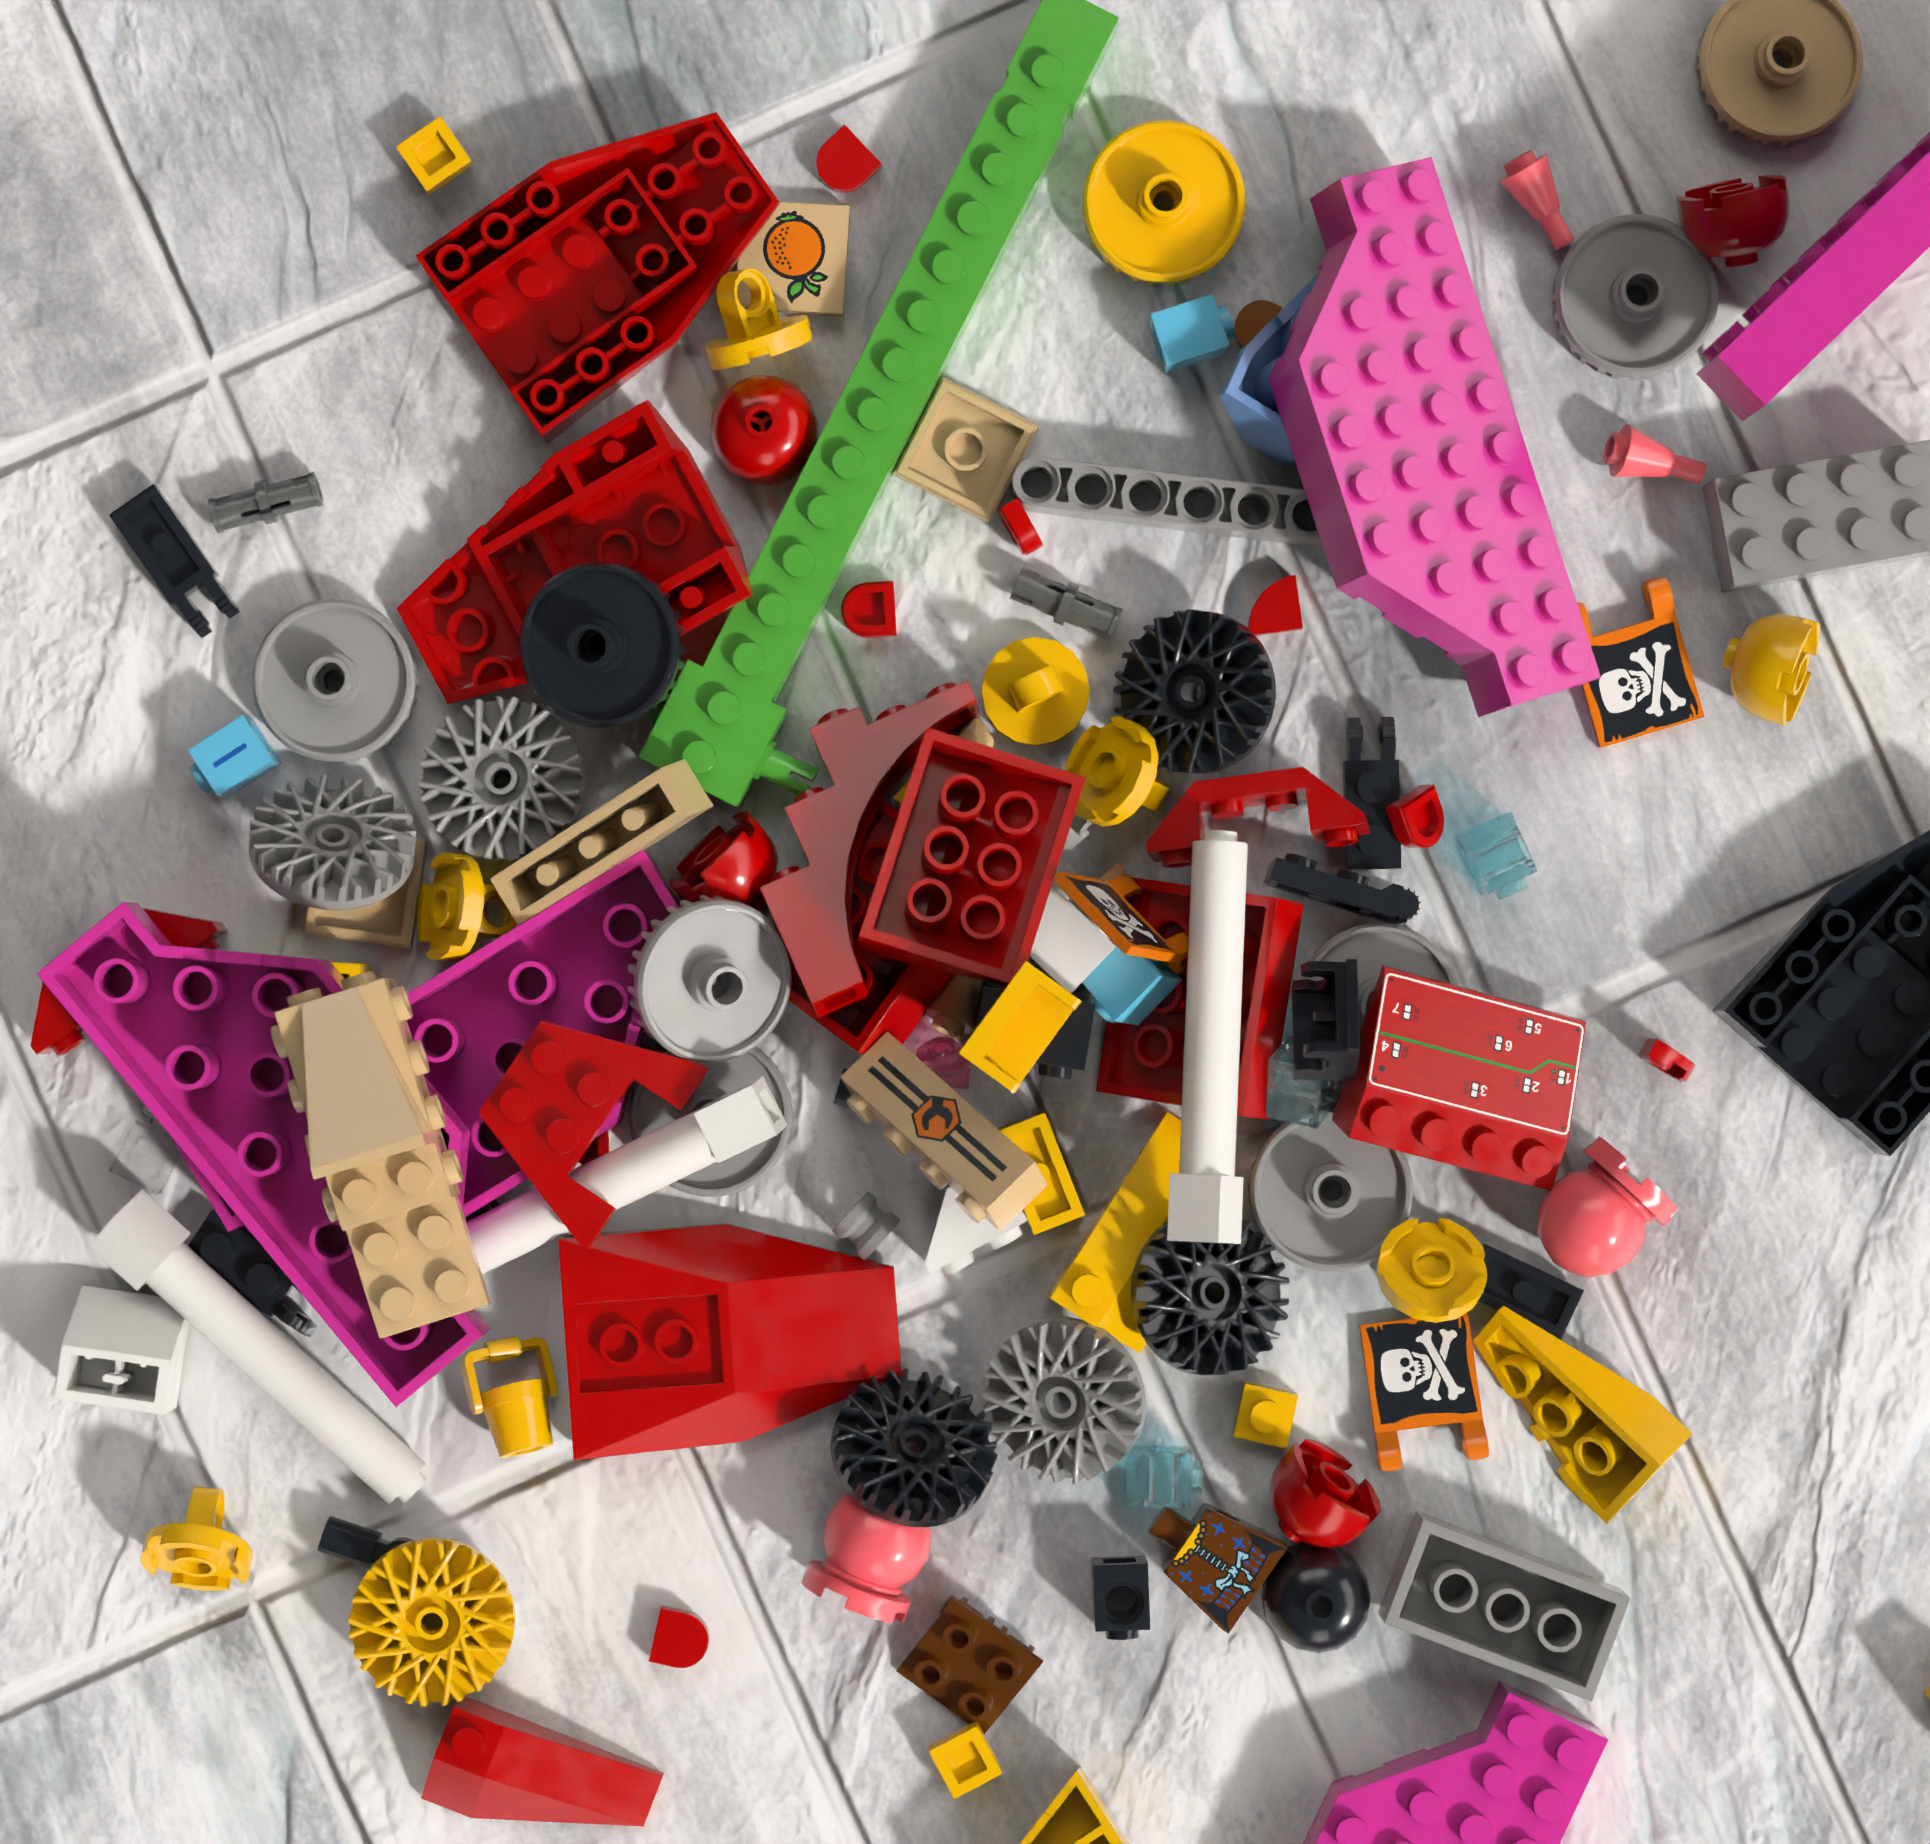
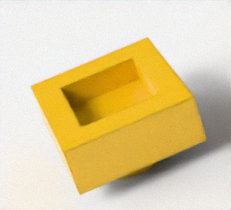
M441 116L396 146L429 196L474 165Z
M1244 1381L1232 1431L1233 1437L1287 1449L1299 1395L1294 1392Z
M977 1721L928 1746V1752L954 1799L1003 1774L1002 1767Z

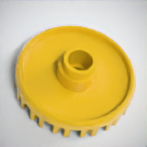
M1175 120L1144 122L1132 126L1115 136L1103 147L1093 161L1086 178L1083 193L1082 210L1086 223V232L1091 237L1092 246L1096 247L1102 254L1103 261L1106 264L1110 263L1113 265L1115 272L1120 273L1121 271L1129 275L1132 281H1145L1147 286H1153L1154 283L1167 284L1168 287L1174 286L1178 282L1187 284L1190 279L1199 275L1202 277L1211 268H1216L1222 258L1232 249L1244 219L1245 188L1240 170L1229 151L1221 142L1205 130ZM1159 195H1168L1172 198L1174 207L1170 211H1160L1155 208L1154 199Z
M423 1538L406 1542L391 1549L369 1568L353 1597L352 1609L348 1624H350L349 1638H352L355 1647L354 1657L355 1659H360L361 1670L369 1672L374 1678L373 1684L377 1688L383 1686L387 1689V1695L397 1694L404 1697L406 1704L419 1701L420 1706H427L429 1702H442L441 1706H446L450 1700L455 1699L459 1702L464 1699L465 1695L473 1691L479 1692L486 1682L489 1683L493 1679L500 1666H503L512 1644L516 1614L509 1585L497 1566L487 1556L465 1543L452 1539ZM428 1613L438 1614L443 1621L442 1627L439 1629L427 1627L422 1621L423 1616Z

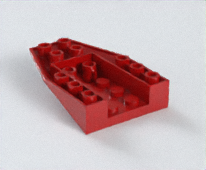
M715 112L550 161L415 256L540 435L549 444L678 342L717 289L721 277L730 272L779 206L780 202L720 116Z
M728 1223L601 1232L589 1251L580 1246L573 1235H564L558 1239L573 1460L743 1442L845 1400L849 1394L854 1396L858 1386L862 1382L867 1384L873 1375L876 1376L878 1383H884L889 1371H894L898 1377L902 1372L895 1272L892 1265L868 1259L863 1260L857 1256Z

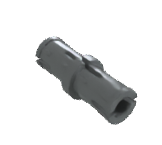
M314 471L309 472L307 475L269 485L266 480L255 482L254 489L216 499H208L210 516L217 533L262 520L266 525L276 523L278 516L324 505L320 484Z
M1024 566L1009 598L1054 617V623L1063 626L1064 622L1073 626H1078L1107 641H1110L1123 610L1078 591L1080 586L1069 582L1068 586L1043 577Z

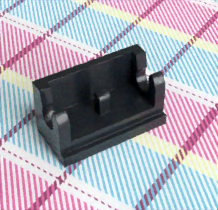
M1346 959V962H1306L1301 965V976L1322 977L1324 979L1318 981L1304 979L1292 982L1293 1079L1355 1082L1360 1054L1357 959Z

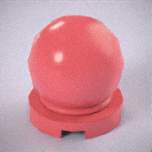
M1600 1136L1582 1151L1591 1161L1588 1164L1589 1169L1567 1173L1553 1184L1551 1191H1547L1539 1206L1536 1230L1554 1264L1568 1272L1586 1278L1612 1274L1631 1262L1644 1243L1646 1222H1651L1654 1219L1660 1225L1665 1226L1672 1219L1671 1216L1677 1211V1206L1648 1177L1640 1185L1626 1173L1629 1170L1624 1164L1627 1158Z
M846 1493L838 1499L825 1520L822 1542L827 1559L824 1561H810L801 1583L806 1589L819 1597L823 1596L825 1588L848 1597L844 1608L852 1612L888 1623H893L894 1619L903 1623L912 1601L902 1593L900 1587L917 1577L929 1558L932 1535L930 1527H909L884 1520L866 1510L849 1493Z

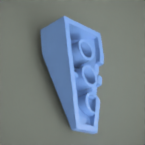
M1319 273L1240 351L1220 394L1240 439L1283 467L1291 464L1295 459L1268 377L1276 360L1282 357L1292 335L1289 331L1305 296L1311 293Z

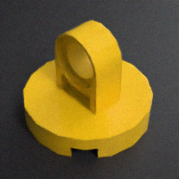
M753 268L728 272L721 277L717 285L716 296L727 335L703 347L712 370L745 365L750 363L749 359L768 353L772 357L812 340L808 316L779 317L771 287L767 278L760 271ZM741 280L747 284L751 294L748 309H745L740 304L737 297V287Z
M1030 637L1013 641L995 654L985 670L981 696L985 714L999 733L1018 743L1041 746L1059 741L1076 728L1086 712L1090 688L1086 670L1073 651L1056 640Z
M1119 716L1110 717L1109 719L1112 722L1102 728L1096 725L1089 727L1074 744L1064 771L1086 777L1074 815L1102 827L1121 823L1133 815L1141 805L1157 812L1171 789L1167 784L1156 778L1159 757L1155 739L1145 727Z
M441 852L432 860L429 868L436 869L437 872L434 875L432 885L421 884L416 913L419 941L430 943L431 949L426 953L429 959L459 962L468 955L477 937L486 939L497 938L518 926L494 885L483 884L479 865L471 855ZM488 898L498 900L505 909L506 916L501 927L492 926L484 916V904Z
M1418 1218L1408 1219L1393 1228L1382 1243L1378 1255L1376 1276L1382 1294L1395 1309L1413 1319L1437 1323L1454 1320L1472 1310L1484 1292L1487 1282V1268L1484 1263L1485 1252L1482 1244L1468 1229L1449 1219L1439 1218L1438 1223H1418Z
M195 1486L191 1493L185 1523H169L155 1526L146 1533L140 1563L148 1573L155 1576L158 1567L172 1573L170 1584L200 1591L227 1590L230 1588L231 1579L234 1578L239 1579L241 1584L248 1581L253 1550L246 1541L237 1535L221 1529L225 1507L223 1489Z

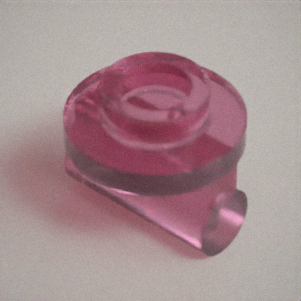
M942 1036L933 1038L918 1047L916 1057L951 1088L969 1089L970 1061L959 1054V1051L964 1046L953 1038Z

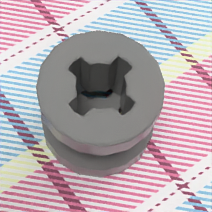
M867 1191L835 1226L832 1232L839 1238H848L856 1245V1253L865 1260L896 1227L900 1219L893 1213H884L877 1206L876 1197Z

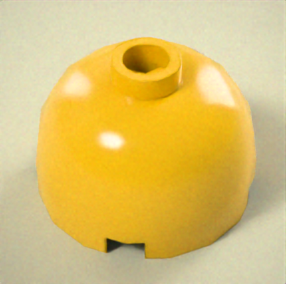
M1774 614L1761 617L1750 624L1741 639L1731 638L1725 651L1723 669L1731 671V691L1736 702L1745 711L1760 719L1786 726V721L1791 722L1803 700L1812 674L1807 671L1809 654L1817 655L1820 639L1819 622L1799 616Z

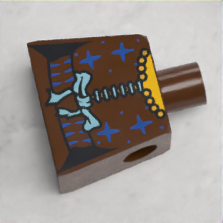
M1207 1503L1201 1505L1191 1521L1169 1506L1164 1505L1148 1529V1533L1172 1548L1161 1565L1163 1572L1228 1634L1288 1548L1283 1539Z

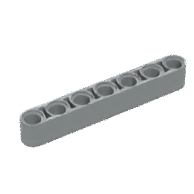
M1031 457L1022 461L1015 469L1012 478V495L1014 499L1018 498L1024 510L1030 512L1323 548L1317 529L1309 532L1300 530L1295 526L1292 519V512L1295 507L1309 505L1304 489L1045 457ZM1037 471L1044 473L1052 483L1051 491L1042 498L1029 497L1021 487V480L1026 474ZM1085 478H1093L1103 484L1106 496L1101 502L1095 505H1088L1078 499L1075 494V486ZM1138 485L1151 486L1159 495V505L1151 511L1143 512L1137 510L1130 502L1129 492ZM1196 491L1207 494L1213 503L1212 513L1205 518H1195L1188 514L1184 508L1183 501L1187 494ZM1246 498L1260 500L1267 510L1266 520L1258 525L1245 523L1238 514V504Z

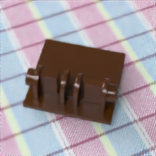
M951 1595L939 1612L941 1614L897 1668L896 1672L967 1723L971 1724L977 1721L985 1735L1044 1660L1033 1653L1034 1646L1031 1644L1026 1646L1011 1634L1007 1635L1008 1628L1003 1625L999 1629L993 1625L995 1618L989 1616L987 1619L982 1617V1613L967 1603V1598L963 1596L959 1600Z

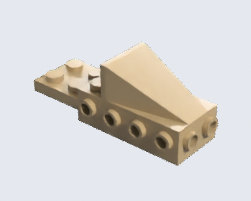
M369 971L341 980L344 990L322 997L320 988H315L287 997L289 1008L274 1012L278 1025L271 1026V1035L279 1057L281 1059L288 1057L295 1079L288 1081V1090L293 1106L297 1113L305 1111L308 1120V1134L305 1135V1145L310 1158V1170L313 1179L326 1178L328 1188L321 1191L326 1213L331 1222L339 1220L341 1230H346L379 1339L487 1306L491 1304L458 1198L460 1190L457 1183L463 1181L462 1169L455 1150H447L441 1132V1128L446 1127L444 1111L436 1094L430 1096L424 1074L430 1072L427 1056L421 1041L413 1042L407 1023L408 1019L413 1018L407 993L403 986L396 987L394 978L377 980L374 971Z

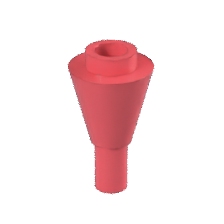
M1529 150L1505 164L1503 167L1508 175L1500 179L1499 182L1536 221H1540L1555 250L1574 241L1575 239L1558 210L1560 204L1547 154L1536 158L1533 150Z
M1629 424L1624 425L1619 433L1613 432L1610 435L1604 450V463L1609 464V472L1612 477H1667L1669 475L1700 484L1706 473V463L1676 455L1673 450Z

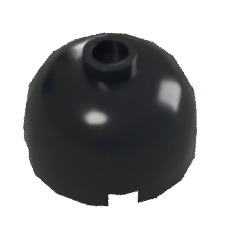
M1306 1542L1294 1544L1286 1549L1262 1584L1261 1598L1267 1621L1279 1638L1296 1649L1315 1653L1339 1649L1353 1640L1367 1621L1371 1602L1367 1576L1355 1558L1340 1547H1316Z

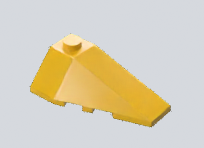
M1169 1112L1165 1113L1049 1291L1050 1299L1090 1325L1101 1327L1119 1342L1138 1353L1142 1351L1146 1341L1138 1329L1133 1314L1131 1302L1132 1274L1138 1255L1146 1241L1160 1226L1168 1221L1170 1173L1179 1174L1181 1120Z
M1505 1306L1496 1312L1473 1340V1343L1507 1395L1516 1399L1519 1398L1534 1421L1529 1426V1429L1537 1441L1546 1440L1562 1464L1557 1469V1472L1566 1486L1606 1524L1692 1435L1651 1394Z

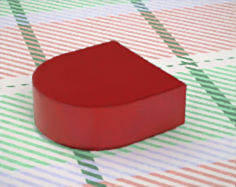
M845 124L821 146L816 159L820 180L827 188L838 193H850L858 190L882 168V163Z
M1018 498L998 509V516L1022 555L1025 554L1027 556L1043 547L1036 529Z
M893 581L860 583L853 586L845 594L841 603V616L850 632L862 638L897 637Z
M1434 784L1420 785L1386 807L1394 834L1403 846L1408 848H1428L1436 844L1440 839L1444 829V812Z
M662 1605L649 1662L675 1668H687L698 1663L704 1657L710 1641L709 1630L704 1620L693 1612Z

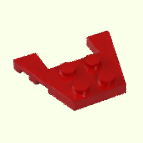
M541 1021L478 1113L579 1245L589 1251L616 1211V1208L571 1179L569 1175L633 1081H636L682 1112L710 1070L700 1063Z

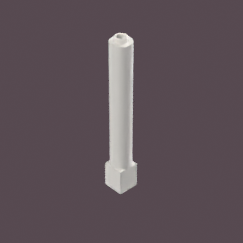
M1204 831V840L1192 842L1179 1174L1170 1173L1167 1241L1241 1244L1244 1177L1235 1176L1248 844L1237 842V832Z
M762 1076L704 1104L701 1108L573 1169L569 1177L617 1210L715 1162L720 1163L776 1136L787 1126V1123ZM536 1188L466 1221L482 1274L569 1233V1230Z
M142 1189L108 1222L88 1247L136 1291L145 1283L383 1500L390 1504L398 1497L403 1503H406L427 1479L420 1473L426 1462L189 1248L184 1241L191 1233Z

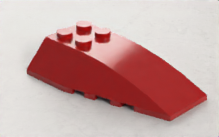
M645 400L554 453L525 486H520L505 501L506 504L485 525H481L466 539L468 542L450 559H446L396 608L447 704L528 683L522 668L519 652V635L523 616L537 591L553 576L570 567L584 563L610 562L631 566V569L644 572L643 575L649 580L657 581L661 584L660 590L667 592L671 597L668 601L673 610L680 612L681 617L678 619V624L683 625L685 629L683 633H680L681 636L753 595L739 542L690 451L649 400ZM602 634L596 638L594 643L595 649L600 655H604L606 651V642Z

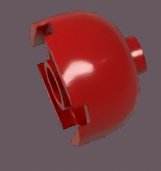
M1782 175L1758 176L1760 187H1754L1753 183L1749 182L1742 183L1741 178L1690 189L1685 192L1686 197L1677 196L1679 219L1687 238L1698 251L1706 256L1725 258L1727 267L1744 266L1759 261L1758 251L1774 245L1785 231L1790 208L1787 178Z
M754 375L737 381L720 396L711 415L710 438L718 459L732 474L750 484L775 485L792 479L805 466L818 441V421L811 401L797 385L778 376ZM769 422L772 423L771 427L766 431L765 425ZM751 425H758L760 432L754 430Z
M744 811L732 816L738 825L728 832H725L718 825L700 840L679 863L676 869L683 877L680 881L670 879L669 885L682 900L693 903L700 901V895H705L712 899L714 896H719L728 900L739 901L757 911L766 904L760 887L770 883V877L777 872L778 856L774 843L763 827L748 811Z
M1305 1439L1300 1445L1296 1442L1280 1460L1272 1473L1270 1499L1272 1507L1279 1518L1278 1526L1289 1539L1300 1544L1306 1542L1316 1547L1337 1548L1353 1541L1371 1524L1381 1512L1380 1500L1366 1478L1358 1485L1351 1476L1344 1472L1353 1466L1345 1457L1327 1445L1312 1439Z

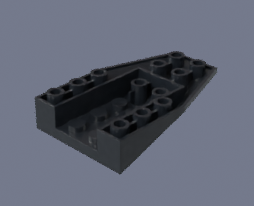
M1930 830L1830 887L1712 1010L1871 1151L1885 1156H1891L1930 1112Z

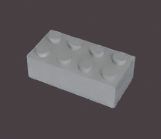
M1930 440L1714 478L1702 487L1722 593L1930 555Z
M1415 1511L1378 1614L1385 1624L1592 1702L1630 1597L1617 1586Z

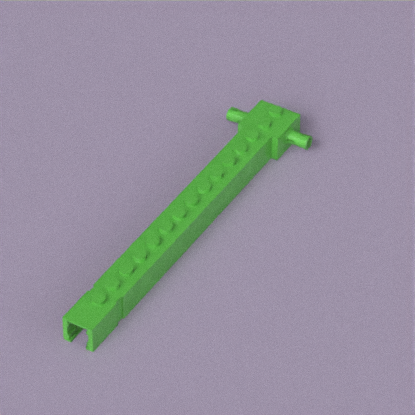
M1041 0L1006 69L1005 82L1000 92L995 91L749 575L753 595L733 606L703 667L688 659L677 680L676 687L673 690L669 689L667 692L669 697L665 701L659 702L653 708L654 712L643 716L652 721L650 727L653 729L639 755L641 760L660 769L685 759L706 793L739 810L754 781H759L761 777L797 796L811 788L809 785L791 777V774L795 773L814 782L819 768L813 767L776 749L777 743L775 740L789 714L785 708L777 705L776 702L1063 139L1066 122L1069 118L1073 120L1117 33L1118 16L1086 0Z

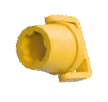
M517 1336L485 1342L483 1349L467 1353L460 1361V1368L469 1407L473 1415L484 1413L499 1457L510 1458L552 1446L553 1439L548 1398L558 1396V1386L546 1341L539 1337L520 1341ZM536 1352L542 1378L519 1381L480 1393L473 1364L484 1361L490 1364L519 1358L522 1353Z

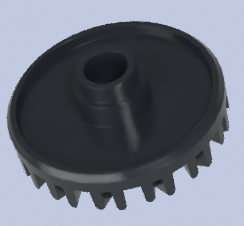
M592 562L576 565L561 571L549 579L530 601L523 616L519 635V652L522 668L531 689L539 700L561 718L571 723L592 728L620 726L640 720L642 716L654 712L653 708L659 702L665 701L669 697L667 693L669 689L676 687L678 682L674 681L677 671L684 666V662L680 660L681 654L686 653V646H681L680 634L685 629L683 625L678 624L681 614L678 610H673L668 601L671 597L667 592L660 590L661 584L657 581L649 580L643 575L644 572L631 569V566L610 562ZM601 634L606 642L604 655H600L594 646L596 638Z
M1194 609L1174 611V615L1170 617L1155 618V625H1145L1143 627L1146 633L1140 639H1131L1128 644L1132 651L1123 652L1122 658L1128 659L1124 671H1116L1114 675L1116 679L1121 681V685L1115 686L1113 691L1121 695L1122 707H1115L1114 711L1116 714L1123 715L1125 719L1145 727L1155 739L1159 757L1157 767H1165L1168 771L1188 774L1214 773L1231 767L1244 759L1263 738L1269 727L1275 707V674L1268 653L1262 643L1250 629L1239 621L1224 614ZM1199 685L1201 688V695L1197 700L1196 691Z
M1242 1220L1241 1244L1167 1241V1221L1149 1237L1141 1249L1134 1266L1131 1281V1302L1134 1318L1147 1345L1161 1360L1175 1369L1188 1374L1203 1376L1227 1375L1232 1371L1248 1369V1364H1255L1259 1361L1255 1357L1259 1352L1270 1351L1273 1348L1270 1340L1279 1338L1280 1333L1273 1330L1277 1321L1288 1318V1314L1280 1307L1289 1304L1288 1298L1280 1297V1285L1289 1284L1290 1280L1288 1277L1278 1276L1285 1269V1264L1283 1262H1274L1270 1252L1276 1250L1275 1246L1265 1244L1267 1236L1262 1232H1254L1251 1229V1226L1254 1224L1253 1221Z
M907 1368L902 1370L899 1377L894 1371H889L884 1383H878L876 1376L873 1375L867 1384L862 1382L858 1386L854 1396L848 1395L832 1430L831 1458L842 1485L866 1510L895 1524L909 1527H934L947 1524L962 1517L977 1504L993 1475L991 1470L997 1459V1453L994 1452L997 1442H989L988 1439L992 1430V1423L984 1421L985 1412L983 1410L976 1416L970 1410L973 1401L971 1394L959 1398L961 1393L960 1386H956L952 1394L941 1389L940 1387L944 1379L941 1375H938L932 1383L928 1372H923L918 1381L907 1380L909 1373Z

